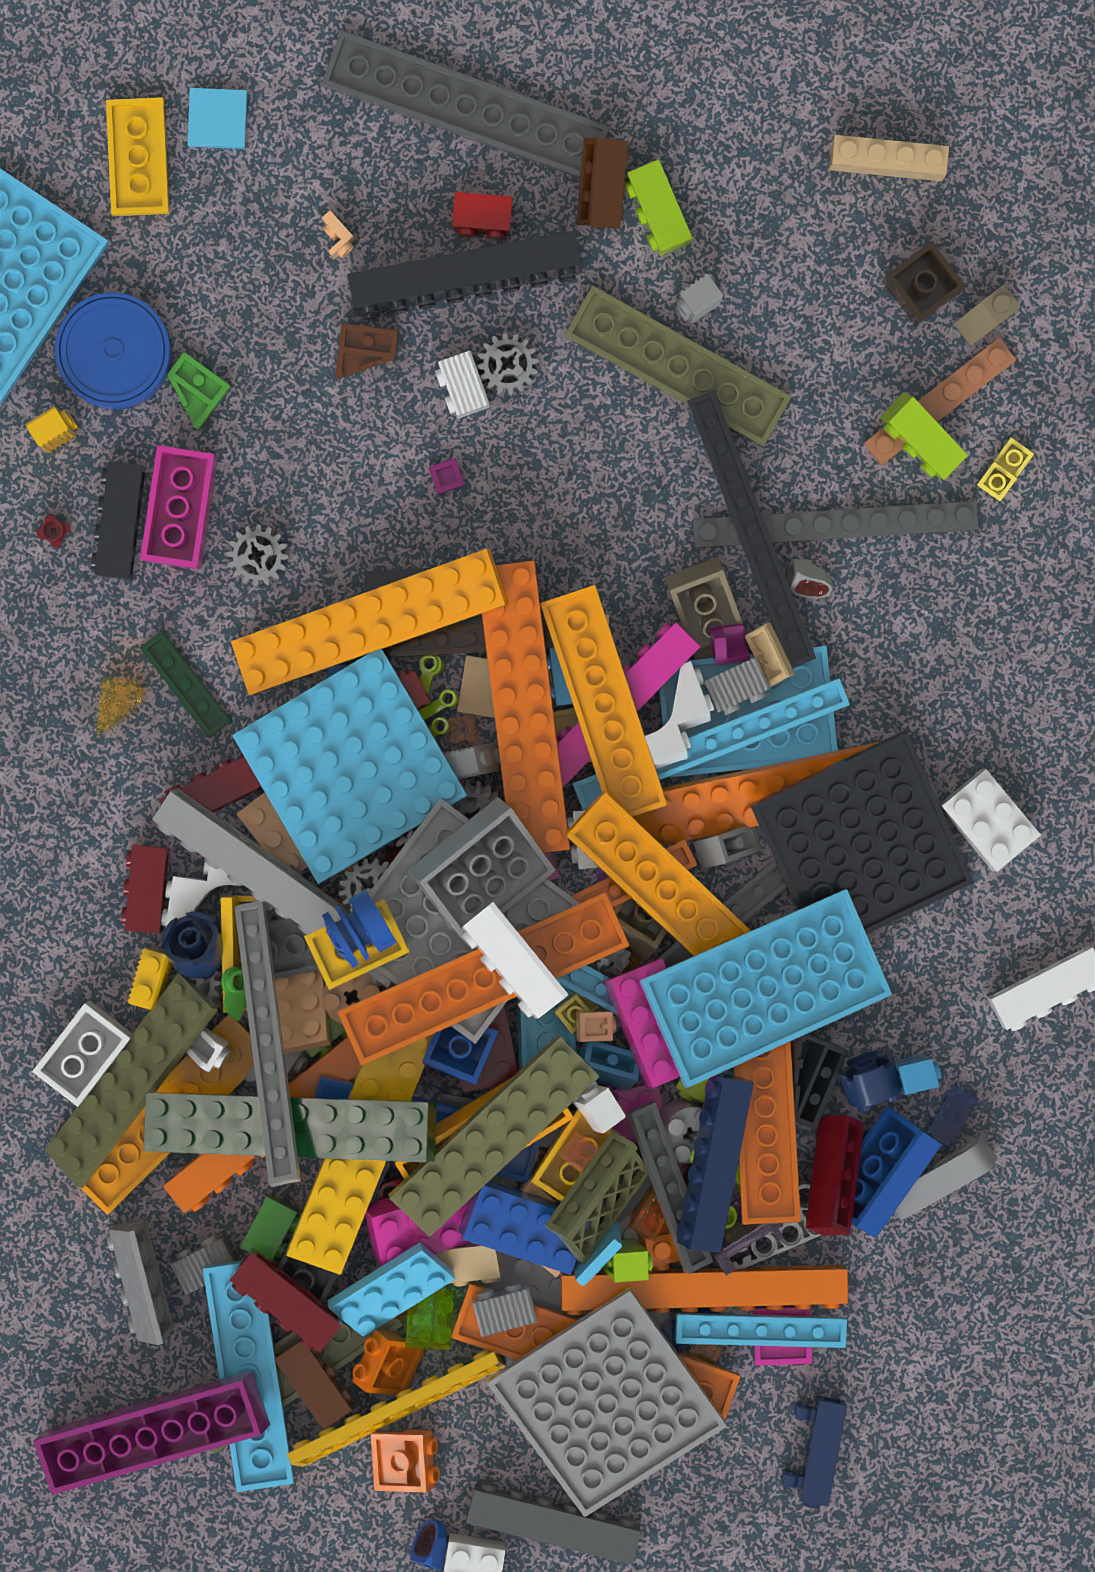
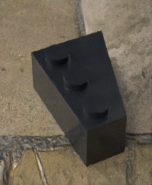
M811 1033L791 1041L795 1123L816 1130L849 1051L834 1042Z

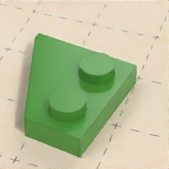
M183 352L167 374L194 428L200 431L231 386L185 352Z

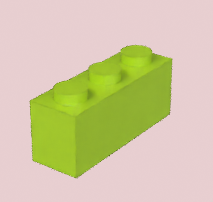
M659 159L628 172L625 190L630 199L634 197L639 208L635 209L640 224H646L650 232L649 235H646L651 250H657L659 256H662L690 244L693 238Z
M904 392L879 417L886 424L883 429L893 439L899 438L904 443L902 449L911 458L914 459L917 456L923 463L920 468L931 478L937 476L945 480L968 456L913 396Z

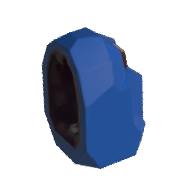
M431 1519L421 1525L417 1530L411 1547V1561L424 1567L441 1571L445 1564L444 1557L448 1545L447 1528L444 1522Z

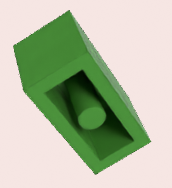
M269 1193L240 1248L250 1252L254 1247L271 1262L274 1256L280 1259L288 1244L283 1241L287 1231L293 1233L299 1222L300 1217L296 1216L299 1208Z

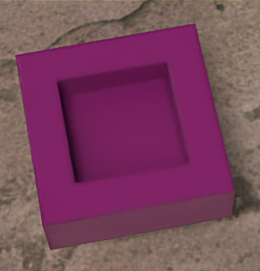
M456 458L428 467L438 495L465 486Z

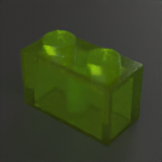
M437 1290L408 1309L406 1348L424 1351L450 1350L454 1292Z

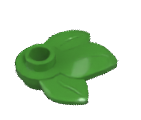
M234 966L228 968L223 973L221 984L226 992L224 998L225 1010L232 1019L239 1021L243 1015L244 1008L247 1009L242 968Z

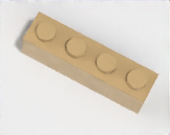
M835 135L831 143L829 170L942 181L947 173L949 146Z
M472 1242L435 1254L454 1271L455 1280L450 1282L454 1286H465L471 1281L481 1280L482 1283H492L497 1281L505 1271L502 1252Z

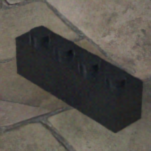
M108 461V468H103L101 482L102 485H105L104 496L99 497L98 513H102L101 524H96L94 540L98 541L97 553L93 552L91 558V569L95 570L94 575L98 577L132 581L146 468L143 465Z

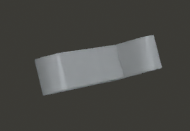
M981 1132L976 1133V1137L968 1143L962 1142L954 1153L924 1169L895 1211L900 1220L915 1214L993 1168L997 1156Z
M798 1181L799 1190L802 1188L810 1189V1182ZM809 1199L804 1202L800 1201L801 1222L772 1223L730 1241L725 1246L723 1252L728 1266L736 1270L744 1269L821 1236L805 1228ZM786 1226L796 1227L797 1231L793 1238L787 1239L782 1237V1231ZM761 1237H767L771 1241L770 1246L765 1250H759L755 1246L756 1241ZM750 1242V1247L755 1255L751 1256L749 1251H746L748 1250L746 1243ZM734 1249L744 1252L741 1254L742 1259L740 1261H736L734 1257L730 1258L733 1256L732 1251Z

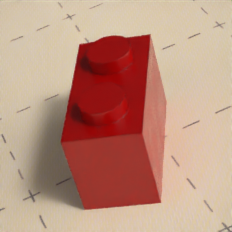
M455 192L453 231H457L458 236L467 238L475 237V233L487 234L486 238L493 240H503L504 235L510 236L512 196Z

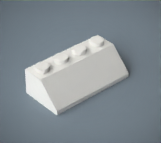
M493 902L462 927L465 932L461 935L462 938L472 949L477 947L484 955L480 958L490 972L494 969L502 977L499 983L509 995L514 992L521 1002L517 1005L528 1018L532 1015L535 1019L540 1018L568 996V993Z

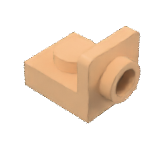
M329 211L322 217L323 222L326 224L323 230L333 241L337 238L340 241L328 252L333 259L337 256L343 258L354 248L352 243L355 239L336 216Z
M607 1010L576 1012V1041H613V1033L616 1031V1020L613 1012Z

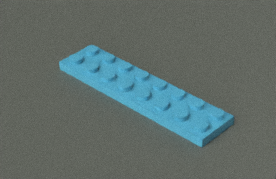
M242 1260L203 1266L219 1379L252 1370L271 1424L261 1436L229 1444L237 1492L294 1484L293 1469L287 1456L290 1453L277 1363L274 1360L275 1350L269 1312L268 1314L261 1312L254 1305L255 1300L247 1294L245 1296L240 1295L231 1286L233 1284L230 1281L231 1274Z

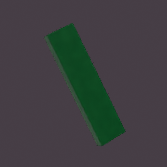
M163 631L140 647L141 651L209 739L232 722Z

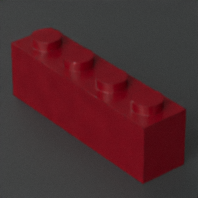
M848 1115L821 1117L817 1130L805 1228L822 1236L850 1235L864 1123Z
M254 1247L231 1274L230 1281L233 1283L231 1286L237 1293L242 1296L246 1294L255 1300L254 1305L265 1314L270 1312L277 1318V1324L287 1332L294 1331L300 1336L299 1341L310 1350L315 1348L321 1352L342 1326L343 1320L333 1313L329 1307Z

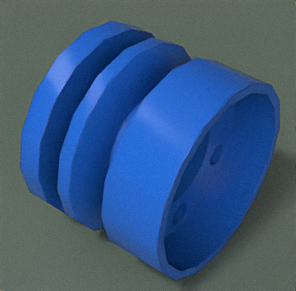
M366 889L349 899L353 911L351 914L347 915L339 905L335 907L341 920L334 922L329 912L322 915L329 938L339 955L352 968L359 965L353 954L357 950L361 952L365 961L370 959L366 945L369 943L379 952L397 943Z

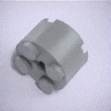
M687 1100L672 1101L660 1110V1116L676 1160L681 1163H691L690 1154L694 1150V1142L698 1137L700 1127L699 1116L703 1109Z

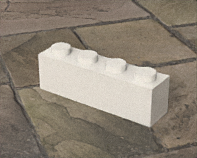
M1087 946L987 997L1001 1026L1006 1030L1011 1028L1012 1031H1016L1026 1026V1020L1035 1015L1037 1018L1044 1017L1053 1011L1051 1007L1059 1003L1067 1005L1077 1000L1078 993L1086 989L1088 992L1095 991V950L1093 947Z

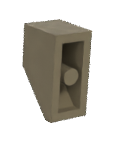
M1002 285L955 322L954 325L968 344L972 346L1016 313L1021 306L1006 286Z

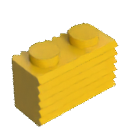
M55 406L25 424L37 445L49 453H52V450H57V446L61 447L62 443L66 444L67 440L71 441L72 437L76 438L77 435L74 430L78 428V425L70 413H67L65 409L60 411Z
M150 947L141 950L143 954L140 955L141 960L138 961V971L135 972L136 977L133 978L135 982L132 983L133 988L130 989L132 993L129 994L130 999L127 1001L131 1005L153 1010L156 1002L166 990L173 965L163 950Z

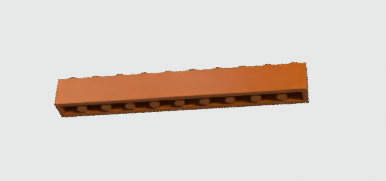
M843 1265L746 1267L740 1270L732 1269L731 1267L700 1268L690 1274L684 1273L683 1268L653 1271L652 1269V1271H648L649 1280L614 1282L603 1270H599L584 1286L575 1280V1271H572L571 1275L563 1272L560 1273V1307L562 1311H567L568 1315H582L584 1310H594L628 1287L632 1289L645 1309L653 1308L655 1313L670 1312V1308H681L682 1312H697L698 1307H709L710 1311L720 1312L726 1311L727 1307L738 1306V1310L741 1311L755 1310V1306H766L768 1310H782L783 1305H794L795 1309H811L812 1304H823V1308L836 1309L840 1308V1304H848L847 1268Z

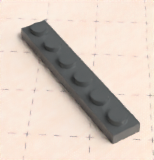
M650 1101L626 1114L684 1273L690 1274L712 1263L713 1260L710 1252L690 1250L677 1243V1228L681 1223L683 1198L687 1193V1188L656 1102Z

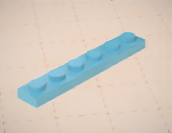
M676 1313L674 1341L676 1344L846 1348L847 1319L845 1317Z

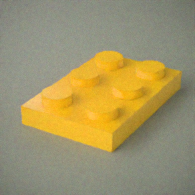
M385 899L376 902L375 905L397 943L382 952L376 950L369 943L366 945L370 958L365 961L361 952L357 950L353 953L359 963L355 968H352L339 955L326 932V926L304 936L329 990L409 953Z

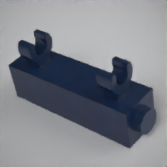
M817 1395L815 1407L795 1403L793 1413L795 1418L811 1420L812 1423L802 1474L783 1470L781 1482L782 1486L799 1488V1500L804 1502L803 1505L806 1507L820 1509V1506H829L847 1411L845 1400Z

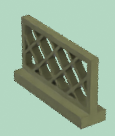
M613 1131L545 1224L547 1229L555 1233L576 1259L583 1264L588 1261L649 1175L645 1163L636 1152L638 1148L634 1142ZM639 1169L637 1174L632 1179L633 1170ZM624 1174L622 1184L618 1185L619 1176ZM620 1193V1197L615 1203L616 1194ZM607 1197L606 1207L602 1208L603 1198ZM604 1216V1219L599 1226L600 1217ZM590 1221L589 1230L585 1231L586 1222ZM587 1239V1244L582 1249L583 1240Z

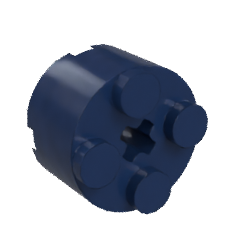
M201 912L185 913L186 916L179 919L177 917L168 923L162 934L161 940L166 956L176 971L187 978H211L222 965L223 942L218 927L208 915Z
M884 1050L885 1055H878L877 1051L860 1054L846 1061L848 1067L844 1070L841 1069L839 1078L848 1103L851 1106L857 1107L859 1112L869 1111L874 1108L875 1104L883 1101L894 1102L901 1098L902 1082L900 1081L899 1072L896 1069V1064L890 1051Z

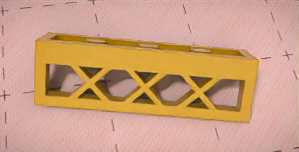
M228 895L221 897L222 975L230 967L241 968L234 906L240 905V902L259 901L252 895ZM223 990V1013H227L226 1010H225V1007H224V998H225V993H226L224 990Z

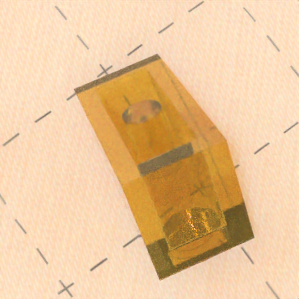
M102 677L96 734L106 735L137 710V705H142L144 688H140V682Z

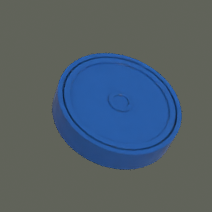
M101 293L81 301L65 316L56 336L55 359L64 382L81 399L102 409L123 410L146 402L162 387L171 368L172 343L165 324L145 302L123 293Z

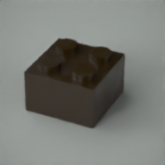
M932 241L888 273L882 280V283L915 326H918L966 288L965 284Z

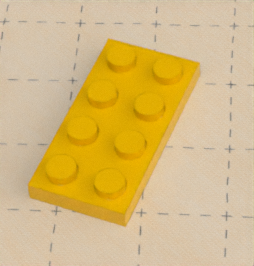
M164 98L106 100L111 215L170 214Z

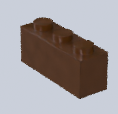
M599 137L584 138L576 225L620 229L624 215L622 202L623 193L626 189L625 167L629 157L627 150L628 141Z
M298 1338L278 1352L274 1360L319 1425L325 1430L352 1411L354 1397L346 1385L341 1387L336 1380L338 1376L336 1370L330 1362L325 1364L319 1355L321 1352L315 1348L313 1350L306 1348Z

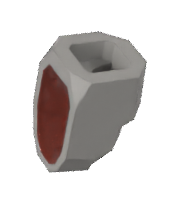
M792 559L786 568L785 577L792 594L809 599L824 598L831 594L833 582L823 568L814 566L811 561Z

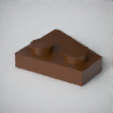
M341 323L335 378L340 379L396 359L399 330Z

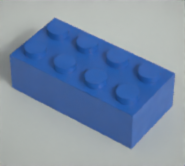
M889 1106L885 1108L862 1141L852 1224L874 1238H877L942 1145Z
M491 1180L470 1199L459 1227L463 1240L571 1275L576 1262V1257L561 1239L545 1226L560 1203ZM590 1221L586 1222L585 1231L588 1230Z

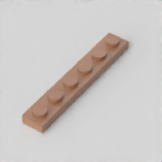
M998 338L918 400V402L938 422L1014 363L1016 359L1001 339ZM881 429L868 439L864 445L882 466L902 450L904 443L899 438L893 439L884 429Z

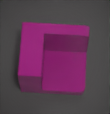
M742 623L709 628L711 653L716 665L750 660Z

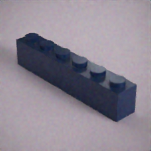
M717 1074L710 1077L705 1086L706 1096L699 1116L700 1127L698 1137L694 1142L693 1163L688 1172L689 1183L687 1193L683 1198L682 1219L677 1228V1243L690 1250L721 1253L754 1082L739 1076Z

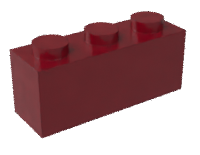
M135 844L132 845V850L127 851L126 867H130L129 879L125 878L123 894L128 896L127 907H123L121 912V924H125V931L162 933L163 926H161V920L165 908L170 847Z

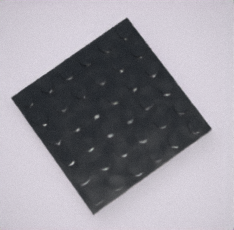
M905 730L749 804L797 910L847 889L866 934H869L974 883L908 732Z

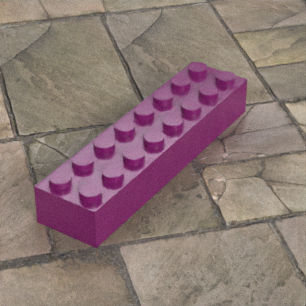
M251 1370L47 1429L33 1442L51 1495L261 1436L271 1424L253 1371Z

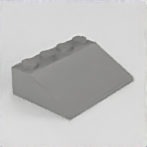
M498 797L407 870L422 892L465 944L467 943L461 936L465 933L462 927L493 902L502 914L505 913L556 871L512 808Z
M146 1217L113 1225L109 1229L110 1234H107V1243L110 1251L114 1250L117 1261L114 1262L116 1277L122 1279L124 1289H121V1298L124 1306H129L131 1316L128 1317L130 1332L132 1334L136 1333L137 1341L155 1345L163 1344L174 1328Z

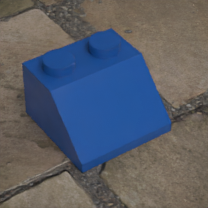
M449 1026L434 1033L422 1063L476 1085L495 1046L498 1031L488 1027L477 1043L474 1044L452 1026Z

